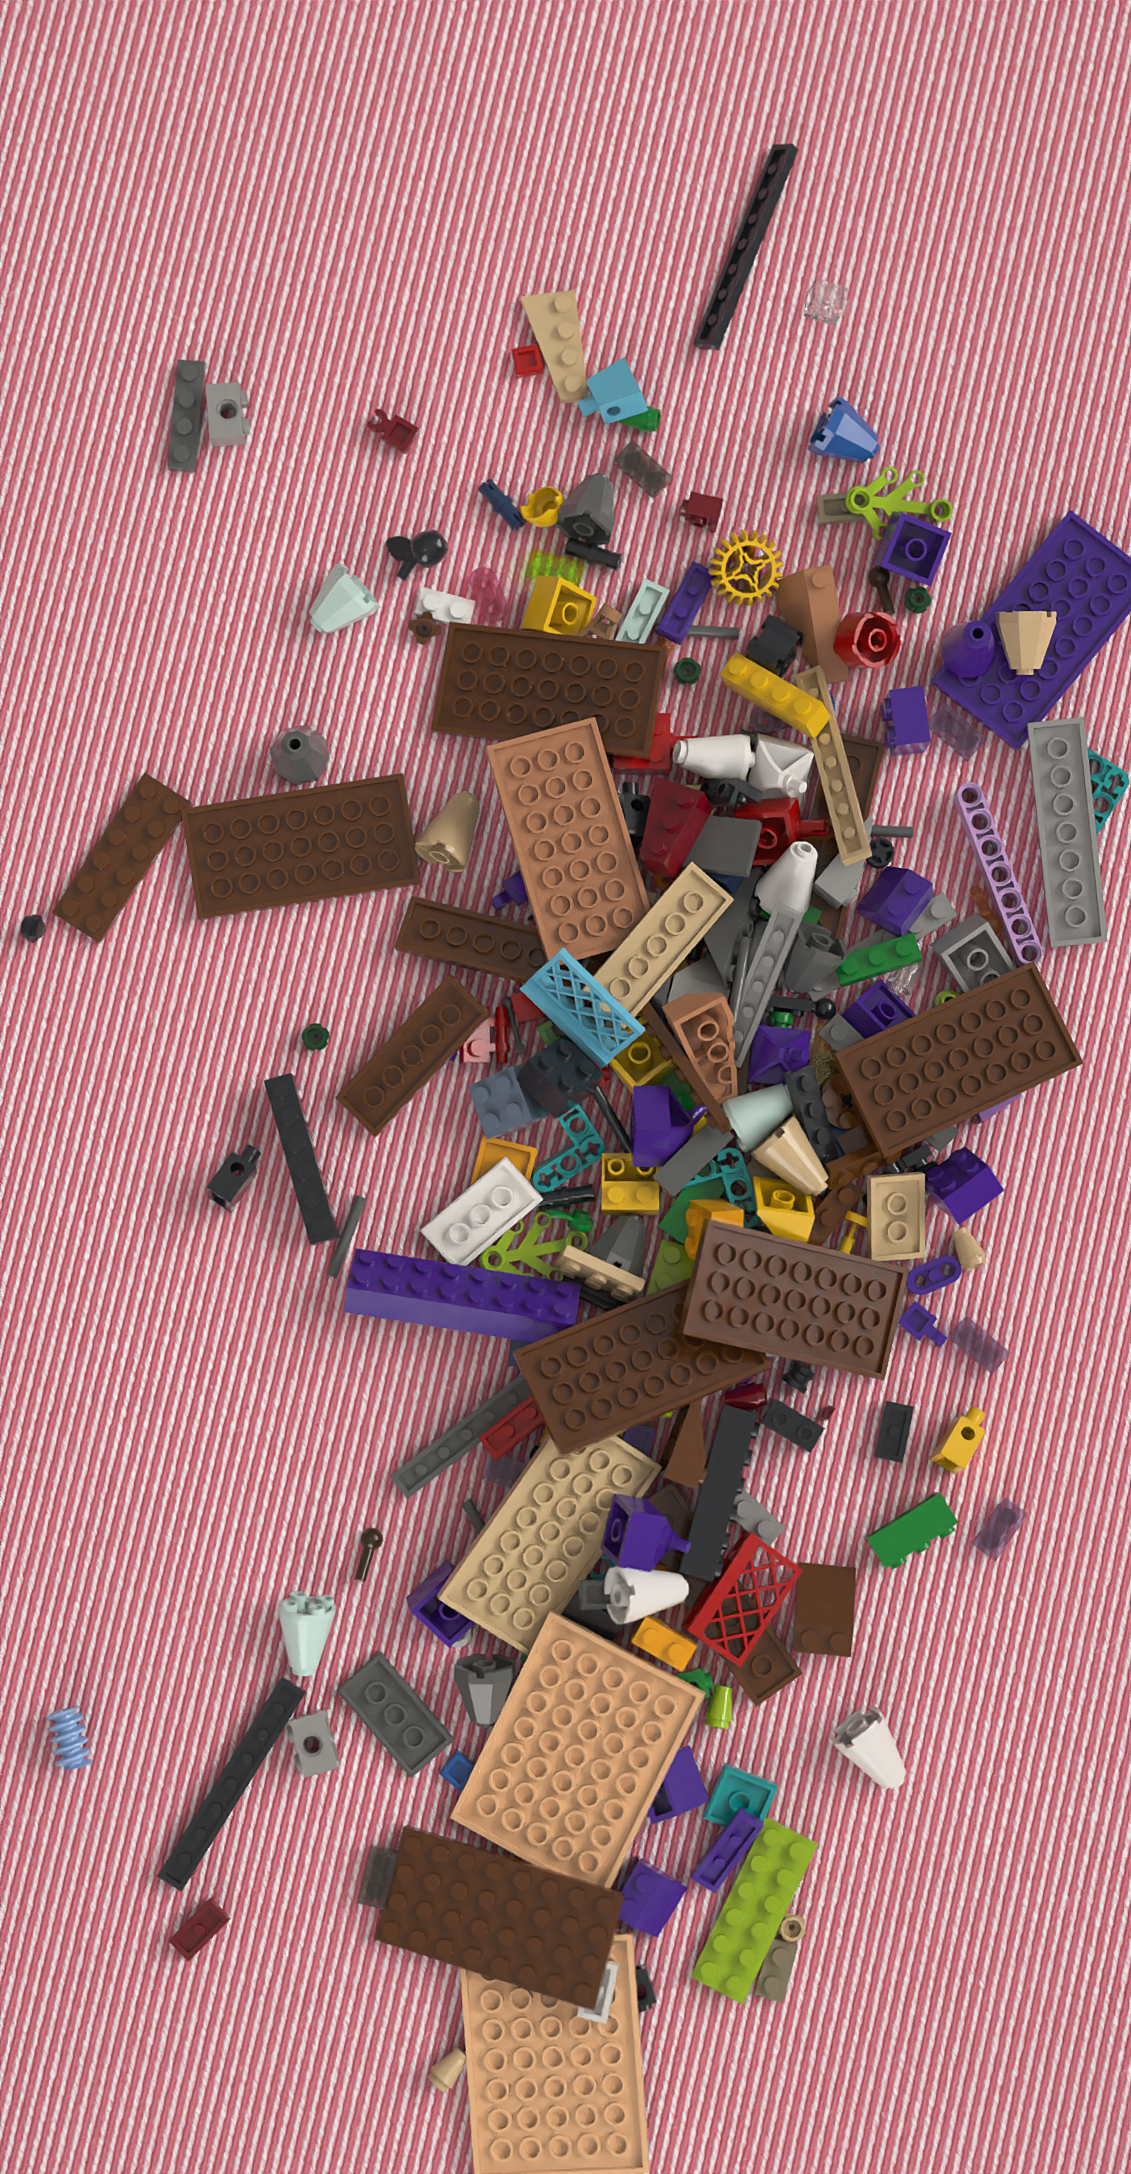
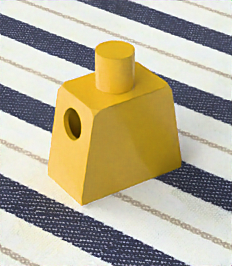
M970 1406L965 1417L961 1415L951 1422L929 1459L952 1474L965 1469L985 1434V1430L980 1427V1424L986 1414L980 1409ZM961 1432L964 1433L966 1439L962 1437Z

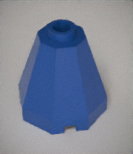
M839 396L836 397L828 406L832 411L830 413L824 412L810 438V443L812 444L808 446V450L816 455L860 463L866 462L868 458L872 460L880 448V445L877 444L879 436L848 401Z

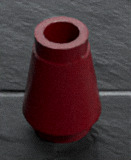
M754 1381L724 1392L725 1404L738 1409H761V1406L768 1404L764 1383L757 1384Z

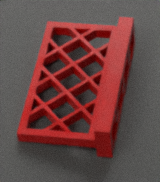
M743 1530L723 1560L719 1579L714 1577L711 1584L708 1583L680 1627L741 1667L803 1569L761 1541L753 1533ZM760 1547L767 1553L768 1564L754 1567L752 1556L757 1548ZM773 1557L779 1560V1562H773ZM786 1565L793 1570L786 1581L777 1583L774 1567ZM769 1568L772 1584L758 1587L755 1571ZM750 1573L753 1588L738 1591L737 1579L741 1574ZM773 1588L774 1601L771 1605L761 1607L759 1591ZM754 1593L756 1608L742 1611L739 1596ZM734 1597L737 1612L723 1615L721 1609L722 1602L726 1598ZM757 1613L759 1624L756 1629L745 1631L743 1616ZM738 1617L740 1633L726 1636L724 1620ZM719 1621L721 1637L709 1639L702 1634L709 1623ZM741 1637L743 1649L735 1657L729 1653L727 1640ZM722 1642L723 1648L716 1643Z

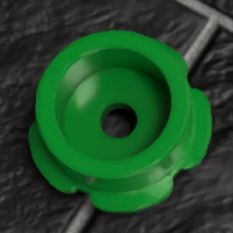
M773 1011L770 1012V1019H767V1022L772 1023L771 1027L788 1028L789 1025L793 1026L795 1024L792 1022L793 1015L790 1013Z

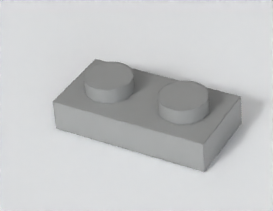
M743 1489L741 1495L737 1494L735 1496L734 1505L738 1506L735 1520L747 1531L753 1533L770 1546L786 1527L746 1490Z

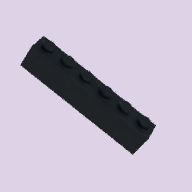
M292 1073L264 1080L310 1245L315 1246L339 1239V1231L295 1076Z
M723 1405L721 1408L705 1468L707 1469V1474L700 1487L686 1541L691 1542V1547L688 1553L683 1552L678 1573L684 1577L709 1584L713 1582L714 1577L718 1579L720 1577L723 1567V1561H719L721 1549L727 1550L731 1536L730 1533L726 1532L729 1521L734 1523L738 1506L734 1505L736 1494L741 1495L745 1483V1478L741 1477L743 1466H749L753 1450L748 1449L750 1439H756L760 1423L755 1422L756 1413L728 1405Z

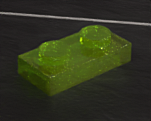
M532 548L524 575L525 578L536 580L537 576H559L580 587L586 563Z

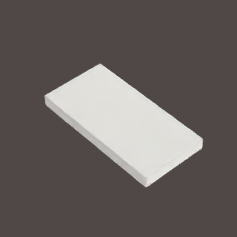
M505 1156L420 1231L448 1263L466 1266L538 1205L543 1198Z

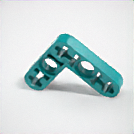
M1087 748L1088 759L1094 760L1099 764V772L1093 775L1090 774L1091 783L1097 787L1092 794L1093 802L1097 798H1103L1108 803V810L1104 813H1099L1094 809L1095 818L1101 819L1100 823L1095 819L1096 835H1098L1128 788L1129 777L1124 770ZM1119 776L1121 778L1119 783L1122 784V787L1117 786L1109 795L1106 793L1112 784L1109 777L1115 778Z
M579 1104L573 1107L571 1112L565 1113L558 1118L573 1142L537 1165L532 1171L531 1181L538 1191L549 1192L599 1160L602 1157V1153H605L603 1140ZM582 1118L584 1120V1127L580 1131L570 1130L569 1124L572 1119ZM590 1141L593 1144L598 1143L595 1146L597 1150L593 1153L587 1150V1143ZM576 1149H579V1151L583 1153L582 1155L585 1158L583 1161H581L579 1155L575 1152ZM565 1156H572L576 1160L575 1165L571 1169H563L560 1166V1162ZM553 1164H555L558 1172L561 1174L558 1177L551 1167ZM543 1172L545 1175H549V1182L546 1184L543 1181L538 1182L540 1180L539 1175Z
M722 1149L714 1157L717 1158V1163L724 1162L726 1155H730L732 1159L736 1158L738 1160L734 1164V1168L730 1169L729 1165L720 1166L719 1171L721 1173L717 1174L716 1164L712 1159L708 1163L711 1173L706 1177L696 1175L693 1181H690L683 1189L721 1179L729 1203L735 1205L734 1202H743L750 1198L751 1202H746L745 1206L747 1212H753L754 1216L750 1220L751 1223H747L743 1219V1228L752 1229L759 1222L760 1217L757 1214L754 1191L743 1156L737 1149ZM740 1181L745 1184L747 1191L743 1196L732 1194L730 1186L733 1182Z

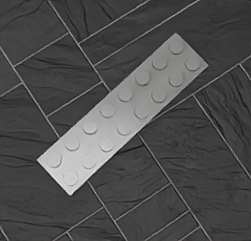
M1084 717L1027 723L1050 948L1107 942Z

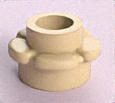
M791 1912L786 1913L778 1929V1933L782 1934V1938L785 1941L794 1942L804 1936L806 1930L803 1917L794 1915ZM793 1924L794 1929L790 1930L789 1925Z

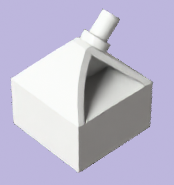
M758 734L753 750L756 754L754 767L748 769L746 782L764 793L762 799L798 797L800 808L803 793L807 788L806 782L814 756L813 747Z

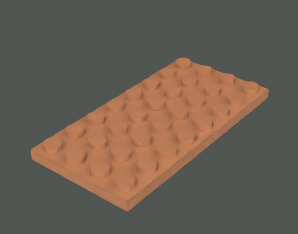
M595 717L486 746V755L546 961L548 962L562 948L576 961L615 950L649 911L650 905ZM561 959L558 960L559 965L565 964Z

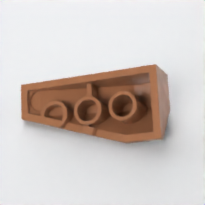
M831 564L803 569L776 580L775 582L779 584V587L775 588L779 611L788 624L805 633V639L801 648L812 668L818 665L822 667L827 685L849 681L848 665L833 650L836 631L841 623Z
M687 993L662 1006L685 1056L717 1103L721 1105L726 1100L738 1096L737 1071L734 1064L735 1040L733 1039L732 1027L734 1026V1017L723 993Z

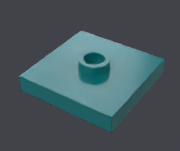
M724 1763L709 1801L702 1813V1817L725 1827L738 1807H741L764 1821L777 1792L778 1784Z

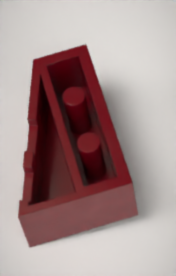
M657 776L655 777L640 857L650 872L673 880L677 876L713 811V807L703 791Z

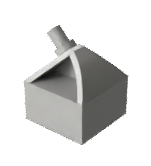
M705 951L704 956L699 961L675 974L667 1004L687 993H723L726 1001L728 1000L730 987L728 990H725L707 951Z

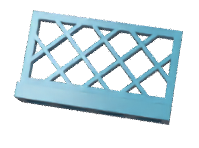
M564 948L539 968L520 988L600 1069L604 1068L613 1057L645 1030ZM559 959L569 967V971L560 970ZM562 978L571 980L573 988L564 987ZM579 982L585 983L590 988V992L581 990ZM569 996H573L575 998V1002ZM583 999L591 1000L593 1008L584 1007ZM600 1002L605 1003L611 1012L602 1011ZM589 1016L595 1017L596 1023ZM603 1019L612 1021L614 1029L604 1027ZM621 1023L626 1024L633 1033L622 1031ZM609 1036L615 1037L616 1043Z

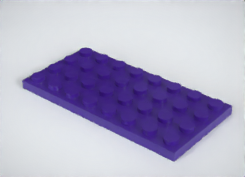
M1070 510L979 620L990 627L996 640L997 655L993 665L984 674L974 678H963L943 664L931 678L930 683L1017 752L1028 738L1026 724L1041 722L1131 613V557ZM996 612H1056V625L1041 668L1034 669V675H1017V669H1010L996 626Z

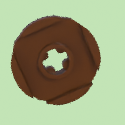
M835 1073L827 1077L821 1083L819 1089L830 1126L850 1129L863 1124L864 1120L842 1074ZM842 1093L845 1096H850L849 1107L847 1105L841 1107L839 1104L842 1101L840 1097Z

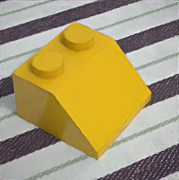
M537 576L521 629L576 636L591 621L598 598L562 577Z
M642 1017L637 1020L641 1025L645 1024ZM629 1027L624 1030L633 1033ZM645 1030L609 1062L618 1078L632 1094L634 1086H657L675 1068L671 1060L666 1062L657 1048L660 1044L657 1039H650Z
M753 1176L752 1184L757 1214L773 1235L807 1243L815 1218L811 1194L806 1196L785 1180Z

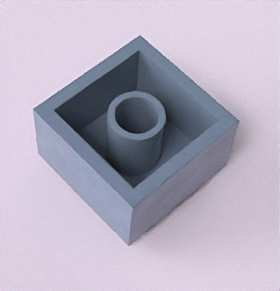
M525 1064L508 1067L467 1086L486 1139L505 1137L549 1117L547 1110L516 1080Z

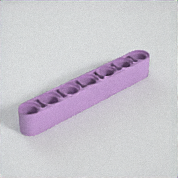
M965 783L955 794V806L1016 965L1022 967L1032 962L1024 960L1021 955L1023 948H1030L1035 955L1033 961L1037 964L1043 955L1042 947L983 791L976 783ZM969 791L973 793L975 802L969 804L963 801L962 792ZM979 817L983 819L985 828L981 830L974 828L971 822L972 818ZM982 844H991L995 848V854L993 856L985 855L981 849ZM992 870H1001L1005 875V880L1003 882L993 880ZM1002 896H1011L1015 902L1014 908L1004 907L1001 902ZM1017 921L1023 924L1025 929L1023 935H1017L1012 931V922Z

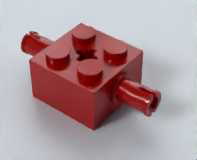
M658 713L650 760L613 755V774L669 775L670 755L673 754L675 743L678 740L698 738V735L673 736V733H670L671 713Z
M798 797L761 799L760 803H748L747 806L740 805L734 814L735 818L757 820L762 823L752 865H772L793 843L806 842L805 837H827L829 831L828 825H824L828 823L826 818L803 820L801 818Z

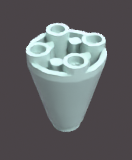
M783 1083L736 1096L720 1105L730 1120L731 1128H734L739 1136L736 1140L744 1153L754 1150L794 1111L787 1084L784 1085Z
M294 1591L289 1593V1598L279 1603L278 1613L288 1661L292 1667L293 1674L298 1676H311L315 1674V1669L319 1665L336 1612L334 1597L329 1595L307 1597L305 1592Z

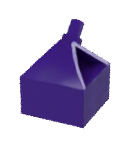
M759 1025L751 1043L747 1084L769 1087L781 1083L786 1085L785 1073L803 1064H808L811 1031Z
M634 1086L630 1115L632 1167H663L688 1142L693 1133L694 1125L697 1124V1119L705 1113L704 1108L700 1105L698 1107L695 1106L690 1111L685 1110L668 1086Z
M614 1493L600 1549L617 1567L651 1572L668 1550L673 1551L676 1549L684 1553L689 1552L691 1542L679 1538V1535L673 1532L665 1516L646 1498Z

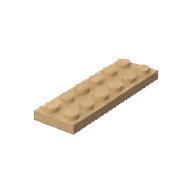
M689 862L593 977L635 1017L734 899L693 862ZM587 985L581 989L590 992V988ZM600 1002L602 1011L611 1012L605 1003ZM621 1023V1029H625L627 1025Z

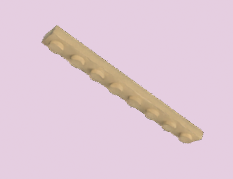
M818 665L796 674L794 677L797 688L823 702L831 716L815 739L810 737L841 860L845 866L871 857L872 852L824 670Z

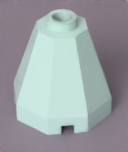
M338 563L330 571L309 610L312 616L309 621L320 633L325 630L330 634L374 614L381 607L379 603L375 602L376 599L355 575L350 578L347 574L349 569L341 563Z

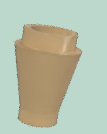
M967 1227L952 1233L960 1265L964 1266L966 1271L976 1269L987 1262L984 1257L986 1253L970 1234Z
M455 2047L447 2056L430 2068L431 2073L427 2078L444 2093L448 2088L452 2089L466 2063V2055Z

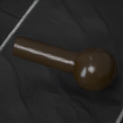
M875 566L869 571V583L877 588L883 612L893 615L895 610L887 585L890 581V572Z
M367 1528L361 1534L360 1540L363 1551L354 1578L357 1581L366 1582L374 1550L380 1548L383 1543V1535L377 1528Z

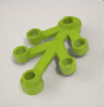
M894 467L883 468L879 473V477L868 486H854L845 496V504L848 510L854 514H862L873 528L872 535L876 540L882 539L878 535V528L882 526L886 529L887 524L881 522L873 508L883 509L889 518L892 511H902L929 515L935 522L948 520L953 511L951 503L946 499H937L932 501L931 504L900 500L913 488L923 485L925 476L919 470L909 472L906 480L885 497L874 495L886 484H892L897 480L898 472ZM887 470L891 471L893 475L890 481L885 478ZM913 474H917L919 476L918 484H914L912 482L911 478ZM856 495L862 497L861 505H857L854 502ZM937 505L942 508L940 516H937L934 512Z
M539 1212L535 1216V1223L518 1249L506 1251L514 1236L520 1234L524 1229L521 1219L518 1221L521 1224L520 1230L513 1232L511 1229H508L496 1246H489L480 1254L479 1262L482 1269L534 1277L530 1273L523 1274L509 1264V1262L521 1260L546 1276L547 1279H550L551 1271H559V1268L551 1267L536 1256L562 1251L567 1245L574 1247L571 1244V1240L576 1236L582 1239V1245L574 1248L583 1252L587 1248L588 1238L584 1232L574 1230L565 1239L534 1245L542 1231L548 1228L552 1221L551 1218H548L549 1221L546 1225H539L537 1222L540 1215L548 1217L549 1215ZM491 1255L499 1257V1263L495 1266L490 1265L488 1262V1258ZM561 1274V1277L558 1281H562L564 1275Z

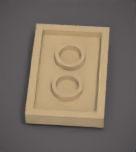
M912 1172L867 1176L868 1259L891 1261L925 1258L924 1173Z
M569 1245L561 1251L553 1265L559 1268V1272L562 1275L570 1278L577 1276L585 1280L587 1286L596 1290L603 1288L611 1292L610 1295L613 1298L626 1302V1300L631 1301L642 1291L646 1282L642 1278Z

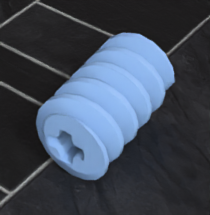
M81 1706L61 1709L46 1716V1720H52L56 1723L49 1727L48 1731L57 1732L58 1734L50 1742L60 1744V1747L52 1752L55 1755H62V1758L55 1762V1766H62L64 1770L77 1769L93 1763L91 1759L83 1758L90 1753V1748L81 1747V1745L88 1741L87 1736L79 1735L85 1731L86 1726L77 1724L78 1721L84 1718V1715L74 1712Z

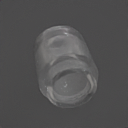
M920 962L892 971L886 980V984L889 986L888 990L898 997L910 996L923 973L924 963Z

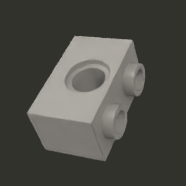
M239 382L206 384L209 438L212 446L246 444L245 435H250L249 418H244L243 408H248L247 391H242ZM226 410H234L236 412L230 419L222 417Z
M326 1708L292 1717L290 1726H287V1733L290 1742L296 1743L298 1754H295L294 1758L298 1772L303 1771L306 1778L338 1769L340 1760ZM307 1737H316L320 1742V1748L316 1751L309 1750L305 1746V1739Z

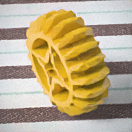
M742 529L739 532L738 539L737 535L731 532L729 533L730 543L722 538L720 543L724 548L722 550L717 547L713 548V552L718 554V558H709V562L716 565V568L709 569L708 573L710 575H717V577L711 580V584L713 586L720 585L716 592L719 595L726 593L725 600L727 602L732 601L735 597L734 601L737 606L742 604L743 599L747 606H752L753 597L758 603H762V593L767 597H771L772 593L768 588L770 586L776 589L779 587L774 578L783 577V573L776 571V568L783 567L784 562L775 561V559L780 557L782 553L779 550L772 551L776 543L774 541L767 542L768 536L765 534H761L758 538L757 531L751 530L748 537L746 530ZM742 546H757L764 555L749 558ZM733 553L735 563L725 572L727 560ZM744 561L751 565V568H748L750 569L748 575L741 571V568H744L742 566ZM766 564V573L759 583L757 574ZM743 578L750 589H734L728 581Z

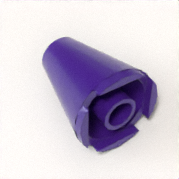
M968 621L956 624L947 631L941 643V657L945 666L963 678H974L984 674L996 659V640L990 627L982 621Z

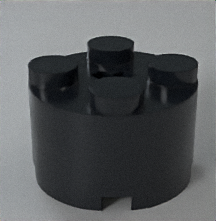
M769 614L761 626L763 631L759 638L754 636L746 648V651H748L746 658L782 678L796 658L795 646L796 644L800 647L802 646L805 633L777 616L774 617Z

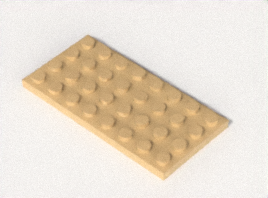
M548 1434L436 1595L437 1598L524 1654L529 1655L549 1612L553 1610L558 1614L562 1613L578 1590V1580H585L603 1554L600 1546L614 1493L641 1498L662 1466L616 1435L560 1458L550 1434Z

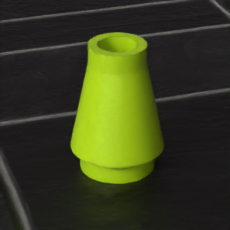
M715 1686L714 1694L704 1718H707L706 1726L728 1730L729 1723H732V1688Z

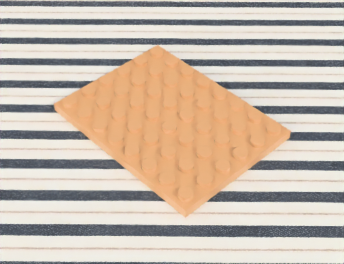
M552 1610L543 1624L450 1818L533 1865L610 1889L706 1693Z
M633 1932L615 1933L609 1961L620 1964L609 2016L611 2017L608 2018L606 2024L578 2017L579 2006L460 1968L474 2174L650 2173Z

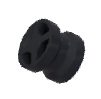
M884 838L872 840L869 843L872 856L865 860L870 867L883 869L893 859L894 847L889 840Z
M792 1360L788 1373L783 1374L780 1379L805 1394L807 1391L806 1385L810 1380H814L816 1374L795 1360Z

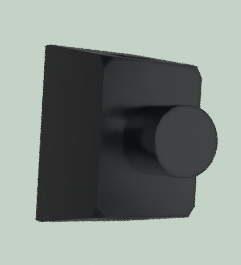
M637 782L622 783V794L618 798L635 853L642 847L651 800L648 795L639 794V784Z
M249 1144L246 1145L240 1155L232 1152L207 1185L208 1198L232 1213L257 1174L254 1164L260 1157L261 1152ZM235 1171H241V1172H243V1173H242L241 1175H239V1176H236V1175H233V1174H232V1173L235 1172Z

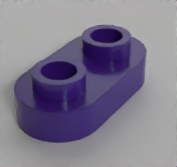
M945 1255L917 1266L909 1271L906 1286L913 1294L925 1295L957 1281L961 1275L960 1262L953 1256ZM944 1264L949 1265L951 1268L949 1275H943L941 1272V1267ZM918 1275L925 1279V1283L921 1287L915 1284V1278Z

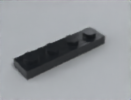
M803 1064L785 1073L784 1077L797 1121L825 1170V1165L838 1159L839 1155L813 1064Z

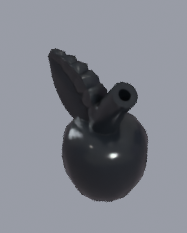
M436 530L423 531L415 535L411 540L403 536L388 538L386 541V546L391 556L395 560L403 562L396 576L404 581L407 580L417 563L424 568H432L438 565L448 553V544L445 538Z

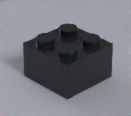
M564 1035L528 1059L516 1080L555 1119H558L591 1096L604 1074Z

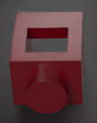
M691 491L689 500L683 499L680 515L685 516V520L690 521L691 525L705 528L708 525L711 526L710 532L716 533L723 498Z

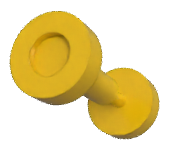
M847 1211L843 1219L853 1224L848 1236H844L839 1251L850 1254L855 1242L853 1237L858 1226L867 1229V1218Z

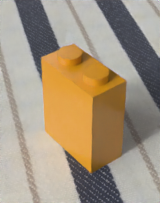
M652 1614L639 1619L630 1634L632 1643L683 1672L697 1647L693 1638Z

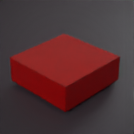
M539 344L511 349L516 378L544 374Z

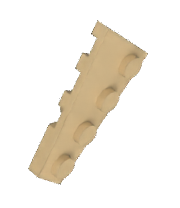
M575 290L520 296L521 304L539 344L540 352L547 365L560 403L577 402L588 397Z

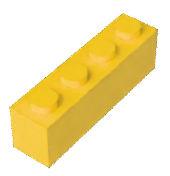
M737 652L733 654L719 673L728 689L812 739L817 737L831 718L823 702Z

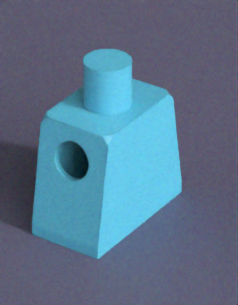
M625 358L619 359L590 377L586 383L591 395L577 401L583 417L599 411L604 423L607 424L648 411L643 394Z

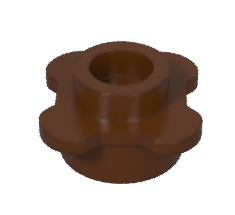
M428 611L423 612L420 618L410 620L408 624L409 630L413 631L417 642L422 645L426 644L433 636H439L441 633V627L435 624L432 619V613ZM422 626H427V630H423Z

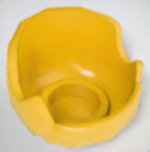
M551 486L540 487L533 494H528V504L520 506L522 517L539 528L554 525L558 520L557 516L560 507L564 503V497L561 492Z

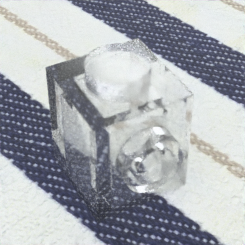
M816 278L806 293L804 316L835 325L839 318L845 316L848 311L849 300L846 299L848 287Z

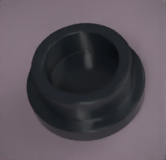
M37 914L26 916L21 923V936L33 943L41 938L45 932V923L42 917Z

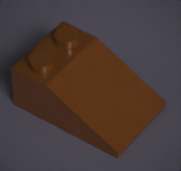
M700 1400L679 1408L659 1462L662 1468L657 1474L660 1478L692 1489H696L697 1485H702L707 1474V1469L704 1468L706 1457Z
M799 1562L798 1566L803 1571L798 1577L796 1585L791 1641L792 1651L851 1657L856 1567Z

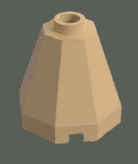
M996 612V626L1010 669H1017V675H1034V669L1041 668L1056 625V612Z

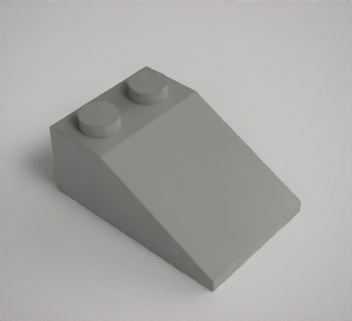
M870 816L864 822L868 841L874 821ZM839 852L815 881L812 891L837 910L841 905L846 908L859 893L855 888L860 882L865 859L845 866Z
M977 913L930 944L939 961L962 994L1016 969L988 921Z

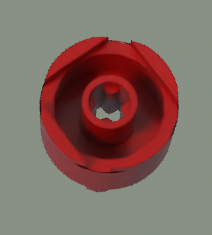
M879 611L854 612L845 615L839 624L833 650L846 665L852 668L877 669L894 661L900 650L901 637L897 635L895 620L887 613Z

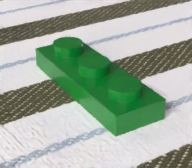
M910 933L849 953L844 963L836 969L841 988L923 962L915 935Z

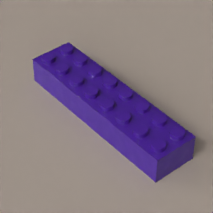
M356 1248L346 1286L344 1312L534 1343L575 1326L581 1284Z

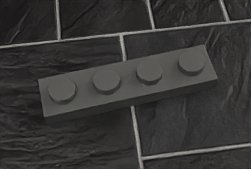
M182 359L177 361L167 468L170 471L196 473L207 366L205 361Z

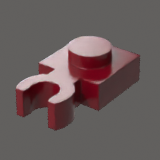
M376 409L375 415L380 417L382 421L379 424L368 421V428L375 433L383 432L382 441L406 455L420 429L396 414L391 421L387 419V415L383 410Z

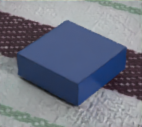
M457 1750L439 1771V1774L461 1792L475 1764Z

